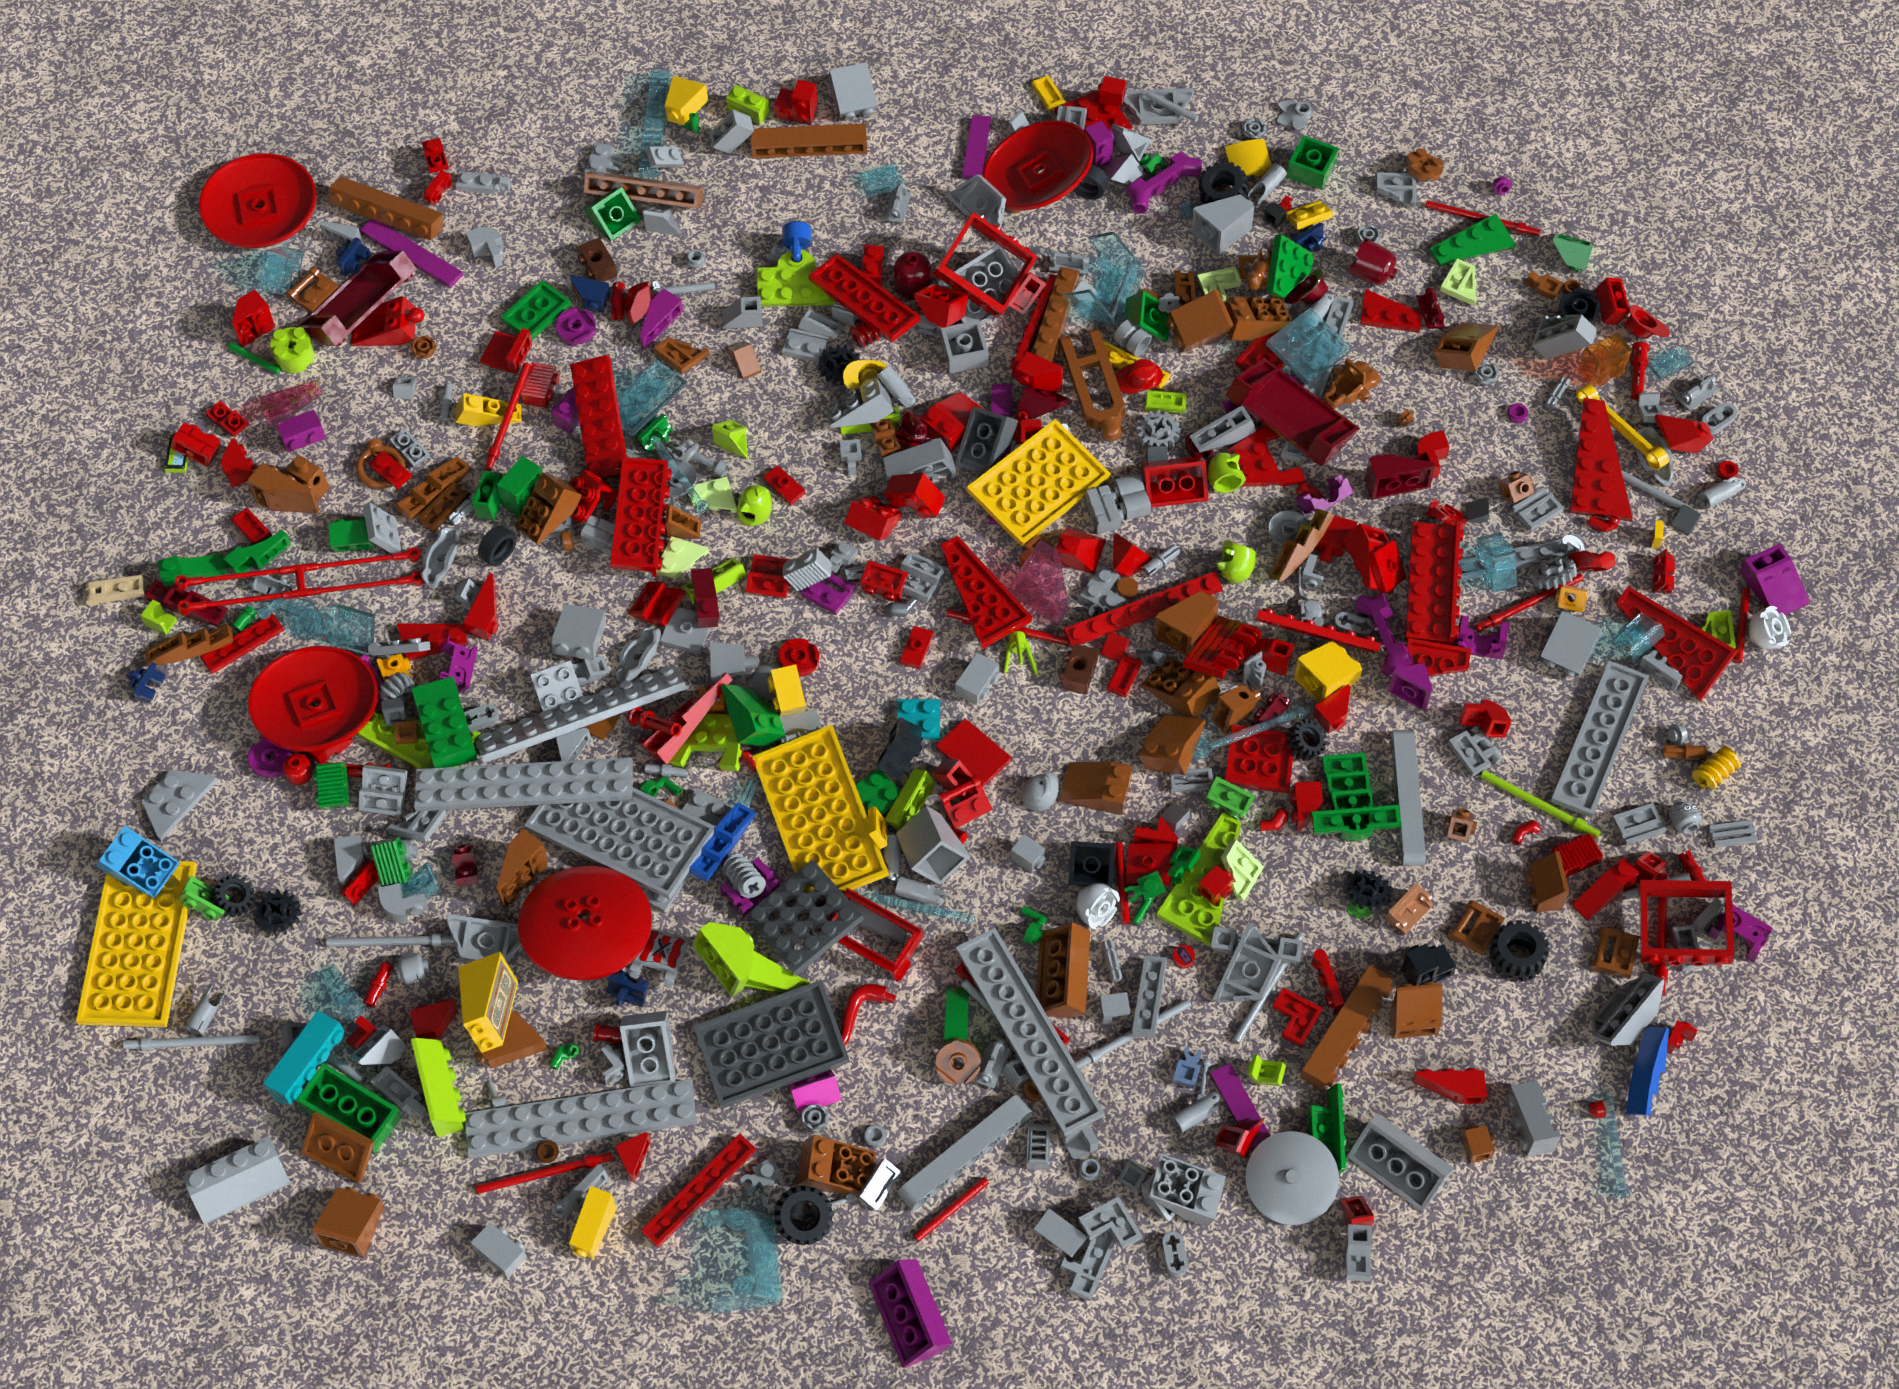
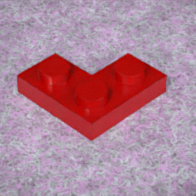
M1284 987L1272 1006V1009L1291 1018L1282 1033V1038L1302 1048L1320 1017L1323 1008Z

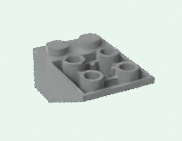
M877 376L867 379L860 387L848 391L844 397L832 401L826 408L831 428L875 423L894 412L890 394Z
M1161 1153L1149 1198L1186 1220L1208 1226L1216 1218L1226 1176Z

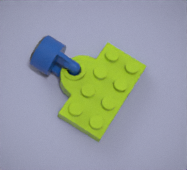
M791 221L783 225L782 245L790 250L781 256L777 267L757 268V296H761L762 307L834 305L835 300L811 283L808 275L819 268L816 267V262L812 255L805 251L812 244L811 226L802 221Z

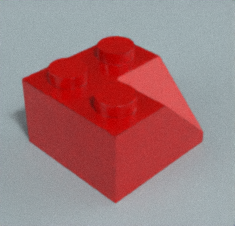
M931 284L914 294L920 311H923L928 321L935 323L937 327L946 328L965 317L968 294L937 284Z

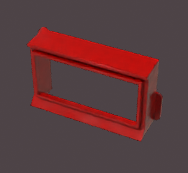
M846 888L844 895L849 901L852 900L912 935L895 962L890 961L846 935L837 943L888 971L894 980L901 981L911 967L909 959L924 937L922 929L855 891ZM832 914L829 917V921H835L839 914Z

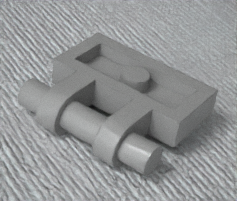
M1478 726L1471 730L1474 736L1471 737L1466 730L1448 741V745L1472 777L1490 768L1491 762L1488 759H1492L1495 764L1503 760L1499 755L1500 751L1498 748L1490 743L1488 737H1485L1483 731ZM1477 744H1481L1485 751L1482 752Z

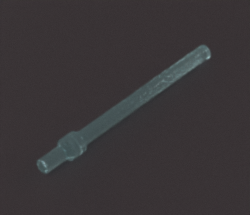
M1317 703L1305 707L1298 706L1293 708L1291 712L1208 742L1207 748L1209 751L1294 719L1296 721L1303 719L1306 715L1313 713L1314 706Z

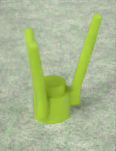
M1015 631L1009 634V642L1006 643L1003 672L1007 673L1011 650L1017 653L1019 665L1023 664L1022 652L1026 650L1033 672L1037 676V667L1029 642L1026 641L1025 633Z

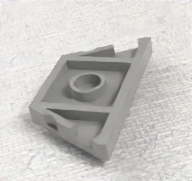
M1194 88L1126 91L1123 102L1140 125L1178 124L1182 118L1181 115L1146 98V95L1149 91H1152L1186 109L1193 97Z
M976 174L968 182H963L958 185L957 189L945 194L967 216L974 212L980 217L984 216L985 220L991 225L994 224L1001 228L1006 198L982 175Z
M170 770L146 795L142 803L160 841L175 828L218 782L217 777Z
M447 914L446 921L460 961L473 962L501 952L508 964L521 947L518 924Z
M1248 922L1212 999L1216 1003L1263 1001L1280 965V957L1252 923Z

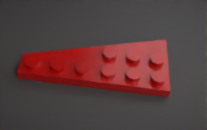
M1584 398L1570 513L1603 518L1615 515L1620 520L1632 522L1633 517L1605 401Z
M958 535L941 544L940 550L981 650L1032 622L1031 614Z
M1629 586L1616 602L1617 607L1653 649L1657 651L1659 656L1667 658L1666 664L1676 669L1683 676L1681 681L1701 703L1734 658L1737 650Z

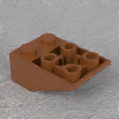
M1226 297L1224 304L1233 322V327L1228 332L1231 340L1251 341L1293 325V321L1282 299Z
M1461 322L1441 337L1434 350L1440 368L1476 372L1499 326Z
M261 463L247 480L255 502L271 511L319 512L313 489L306 483L301 484L289 474L284 475L272 465L268 466Z
M542 472L515 527L536 544H540L574 513L582 494L561 478Z
M1167 657L1163 665L1158 666L1141 684L1143 688L1185 717L1197 718L1221 692L1215 677L1183 668V662Z
M524 828L508 845L496 887L504 909L517 900L518 894L531 885L533 878L538 873H542L549 862L543 842Z
M1426 982L1419 986L1405 984L1396 989L1389 1012L1393 1039L1439 1034L1442 1014V983Z
M812 1135L802 1142L796 1186H810L823 1192L858 1195L874 1171L876 1152L818 1135Z

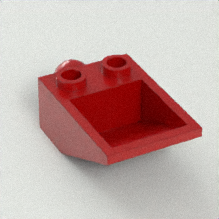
M404 296L383 302L352 331L351 345L399 346L414 341L415 325L424 320V311L421 308L415 307Z

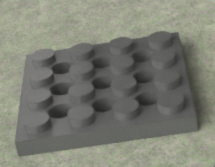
M813 859L745 915L795 976L800 974L864 920L860 912ZM814 885V889L811 892L804 893L807 886ZM797 899V903L793 907H787L789 901ZM826 899L824 906L817 907L818 901ZM809 913L807 920L800 921V917L803 914ZM774 914H780L778 920L773 922L770 921L771 917ZM832 914H839L835 921H829V917ZM820 927L821 932L816 936H812V931ZM786 928H792L789 935H782ZM804 942V946L800 950H795L797 943Z

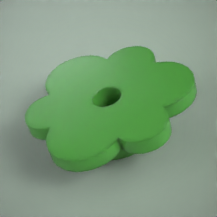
M1349 900L1350 906L1347 912L1350 915H1355L1357 919L1371 916L1372 911L1368 907L1364 906L1363 909H1360L1359 904L1352 905L1353 900Z

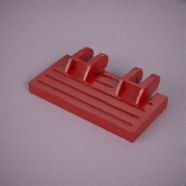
M1218 616L1184 659L1183 668L1223 679L1226 675V669L1234 671L1239 667V663L1244 660L1243 647H1253L1257 642L1256 640L1260 639L1262 632L1256 626Z

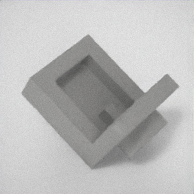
M1659 392L1639 394L1637 411L1643 423H1656L1654 416L1656 414L1664 415L1659 405Z
M1309 554L1308 560H1304L1301 565L1303 573L1301 584L1309 589L1316 588L1320 590L1324 577L1313 573L1318 556Z
M608 1044L601 1049L603 1058L611 1067L602 1074L606 1085L611 1082H618L623 1077V1074L626 1073L621 1062L623 1061L622 1055L617 1049L612 1050Z

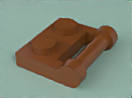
M311 267L308 270V274L295 287L287 290L285 294L290 300L312 313L339 286L320 273L317 268ZM313 279L317 280L303 295H298Z
M1469 900L1466 905V911L1456 927L1450 930L1448 938L1483 956L1505 918L1483 905ZM1479 914L1480 916L1468 936L1463 934L1462 932L1472 916Z
M1600 927L1595 959L1591 962L1590 969L1630 979L1640 936L1607 927ZM1608 939H1614L1610 963L1603 962Z

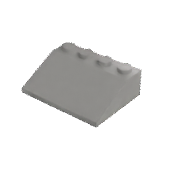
M996 245L954 272L1000 303L1019 271L1005 249ZM941 280L936 283L937 285L954 290ZM967 298L965 317L958 320V322L963 324L980 320L981 325L994 318V316Z

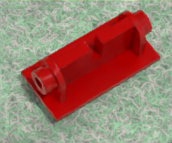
M1665 549L1653 559V593L1661 589L1664 590V593L1670 594L1675 588L1674 576L1669 575L1675 573V558L1672 554H1668V549Z
M374 860L367 863L364 862L363 866L356 872L355 880L351 878L341 888L340 895L345 899L348 898L354 906L379 880Z

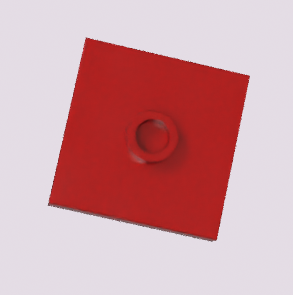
M1395 540L1387 541L1368 554L1380 593H1387L1407 579Z
M1172 843L1128 844L1126 885L1139 886L1137 879L1156 871L1159 872L1163 885H1170L1171 876H1168V871L1172 867L1170 864L1173 852Z

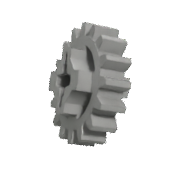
M1160 410L1157 411V414L1149 411V416L1142 415V420H1138V427L1136 428L1137 440L1142 441L1143 447L1149 445V447H1168V445L1174 447L1175 442L1179 441L1181 431L1179 421H1175V416L1168 417L1167 411L1161 414Z
M1561 556L1555 559L1551 557L1548 561L1542 560L1540 564H1536V568L1531 569L1532 573H1530L1535 587L1539 586V589L1546 587L1547 590L1552 587L1556 589L1558 585L1565 586L1567 582H1572V578L1576 577L1577 569L1573 559L1569 560L1568 557L1561 559Z

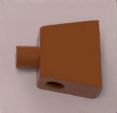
M296 456L285 469L286 475H291L297 482L301 484L306 483L313 489L317 502L330 489L322 470L306 460L305 457Z
M1240 685L1222 694L1218 698L1212 716L1213 722L1226 734L1231 730L1232 725H1238L1252 715L1256 702L1261 699L1260 692L1256 688L1249 690L1245 685Z

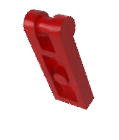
M1317 949L1314 951L1311 964L1319 972L1317 977L1320 987H1324L1326 991V1005L1328 1008H1332L1333 1014H1336L1344 1006V1001L1327 953L1323 949Z

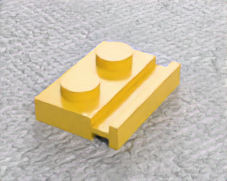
M1320 200L1287 211L1286 220H1289V223L1297 230L1333 218L1332 210L1324 203L1321 204Z

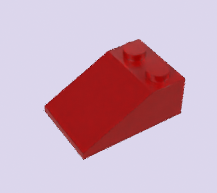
M959 392L934 404L920 417V420L927 426L926 434L931 439L941 438L951 453L962 442L972 407L983 408L965 394Z

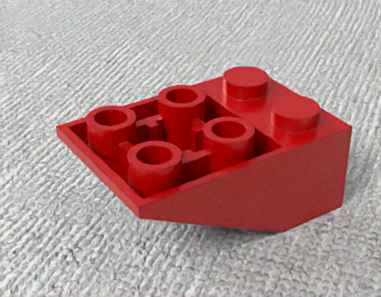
M1360 523L1342 537L1345 543V550L1351 555L1354 561L1353 565L1360 572L1365 587L1379 591L1368 554L1389 541L1384 530ZM1392 588V589H1391L1390 591H1388L1387 593H1388V594H1393V593H1394V588Z

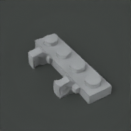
M1110 1230L1091 1239L1083 1260L1079 1259L1078 1263H1070L1064 1257L1060 1270L1070 1274L1069 1279L1073 1281L1069 1293L1091 1302L1116 1243Z

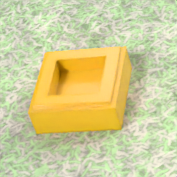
M1655 520L1652 529L1651 548H1660L1663 540V521Z

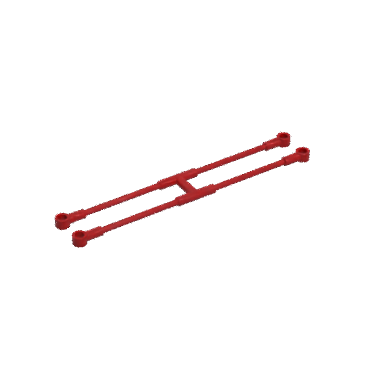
M412 547L408 551L393 553V555L319 564L317 562L282 566L278 569L211 577L187 578L184 575H180L175 579L176 588L185 590L188 586L201 585L205 582L279 573L280 575L295 573L297 590L212 602L199 601L190 603L187 600H181L178 603V610L180 614L187 615L191 611L207 609L206 607L278 598L291 599L322 595L321 593L392 584L421 586L424 580L419 571L414 572L411 576L396 577V579L326 588H306L304 572L316 571L320 568L386 560L398 561L409 559L412 562H416L420 559V550Z

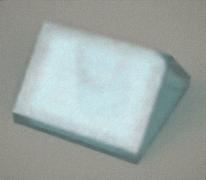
M1641 612L1611 642L1635 664L1665 633L1659 622Z

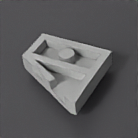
M1377 172V193L1416 208L1415 177L1409 173Z
M446 810L415 811L404 816L402 823L397 826L394 824L389 825L388 832L391 835L426 843L447 815Z

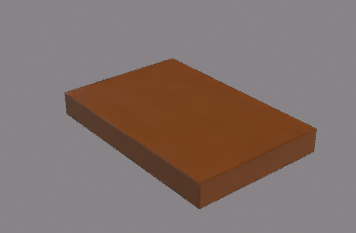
M315 1112L312 1114L301 1154L360 1183L364 1178L375 1141Z

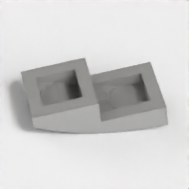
M604 656L595 657L594 660L584 659L582 663L572 664L579 685L610 675Z

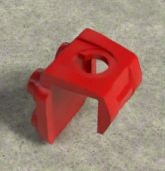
M583 470L580 476L573 477L570 482V486L582 494L571 517L577 522H586L600 497L605 500L603 508L609 511L616 502L618 492L602 477L591 471Z

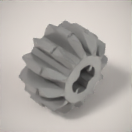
M397 672L395 675H390V678L385 679V683L380 686L381 689L378 693L382 701L402 697L405 703L413 696L412 688L415 685L408 675Z

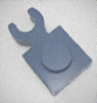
M1187 1046L1184 1050L1185 1061L1178 1060L1172 1083L1194 1089L1201 1065L1195 1063L1201 1058V1050L1198 1049L1196 1056H1190V1047Z

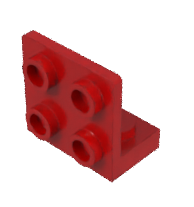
M522 328L519 335L517 334L516 336L496 331L482 355L480 363L517 375L532 346L530 330Z

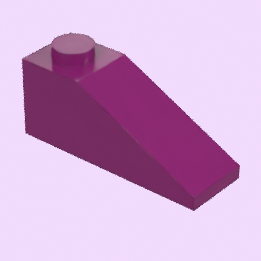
M664 288L659 293H656L650 301L640 333L641 348L644 350L683 312L682 300Z

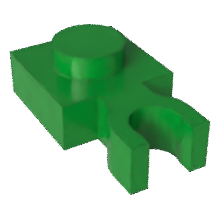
M1158 871L1137 879L1139 886H1130L1124 889L1126 893L1131 890L1135 892V896L1128 899L1130 903L1138 900L1141 895L1144 896L1145 900H1149L1166 893Z

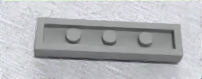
M1144 956L1132 1036L1155 1038L1167 966V958Z

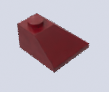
M1027 387L1024 388L1016 411H1025L1028 414V418L1033 420V418L1035 419L1071 404L1073 399L1057 392Z

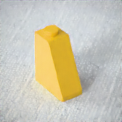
M674 76L665 102L667 121L684 125L689 120V114L696 113L708 101L706 85Z
M590 1186L569 1242L575 1256L582 1259L586 1257L594 1258L617 1210L611 1193Z

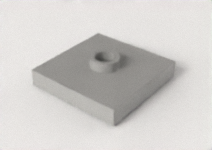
M678 607L665 627L660 644L701 655L711 627L697 628L695 611Z

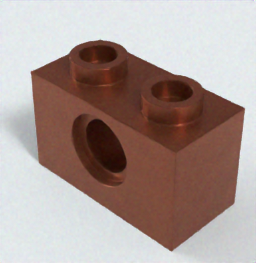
M600 237L578 245L580 254H577L581 265L585 264V271L589 279L605 282L618 276L616 264Z
M1074 643L1072 651L1068 650L1065 660L1068 663L1067 667L1061 670L1059 680H1062V689L1087 695L1098 662L1099 649ZM1080 667L1082 668V670H1076L1074 668Z

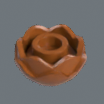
M428 336L415 338L411 344L412 353L420 359L430 358L436 351L434 339Z

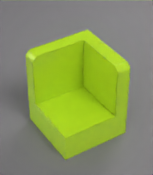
M153 599L140 615L145 626L164 635L168 634L177 621L176 617L164 612L160 603Z

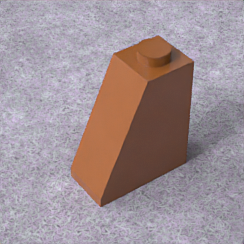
M514 1010L510 1014L503 1045L481 1053L475 1044L476 1054L474 1056L481 1065L487 1064L492 1069L542 1052L547 1046L545 1040Z

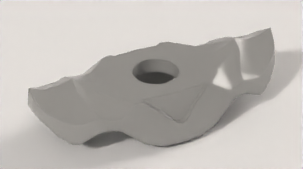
M1651 426L1636 430L1654 448L1659 446L1666 451L1669 457L1668 464L1659 470H1654L1647 463L1645 455L1635 447L1643 468L1660 484L1669 487L1673 480V460L1671 450L1665 439Z
M454 528L440 529L438 537L428 546L424 554L421 576L432 590L436 589L440 580L451 568L459 549L461 530ZM446 554L445 561L439 562L440 557Z
M645 628L637 639L630 640L624 645L619 656L620 666L615 673L619 684L625 681H633L642 670L647 668L656 653L662 634L660 629ZM643 653L640 660H635L637 655Z

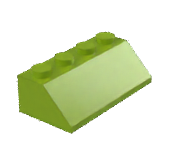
M411 1039L430 1121L437 1137L465 1130L463 1122L467 1121L464 1108L459 1109L458 1101H462L458 1087L454 1088L453 1081L457 1080L453 1067L449 1068L448 1061L452 1060L449 1048H444L441 1040Z

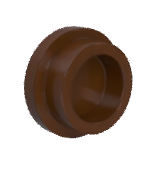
M551 1140L540 1142L536 1148V1156L543 1163H551L559 1155L558 1145Z

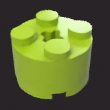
M289 327L274 332L270 348L276 365L283 369L284 372L299 373L306 370L310 363H313L315 352L310 337L304 328Z

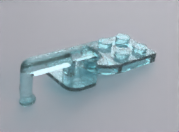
M295 598L291 602L276 599L258 610V615L262 619L269 618L270 614L275 610L289 613L290 631L298 638L311 640L319 634L324 641L331 645L370 655L368 646L374 643L375 614L336 603L328 604L318 610L313 602L302 598Z

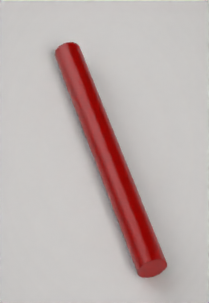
M1743 588L1741 593L1735 648L1737 653L1734 656L1735 663H1742L1750 599L1749 588Z
M1115 842L1114 844H1117L1115 862L1120 898L1121 924L1126 925L1130 924L1128 894L1124 890L1127 888L1123 844L1122 842Z
M982 1177L913 1234V1237L920 1242L989 1184L988 1180Z

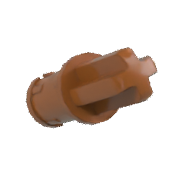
M1687 743L1683 745L1663 746L1662 753L1665 758H1683V760L1688 758L1706 759L1707 746H1693Z

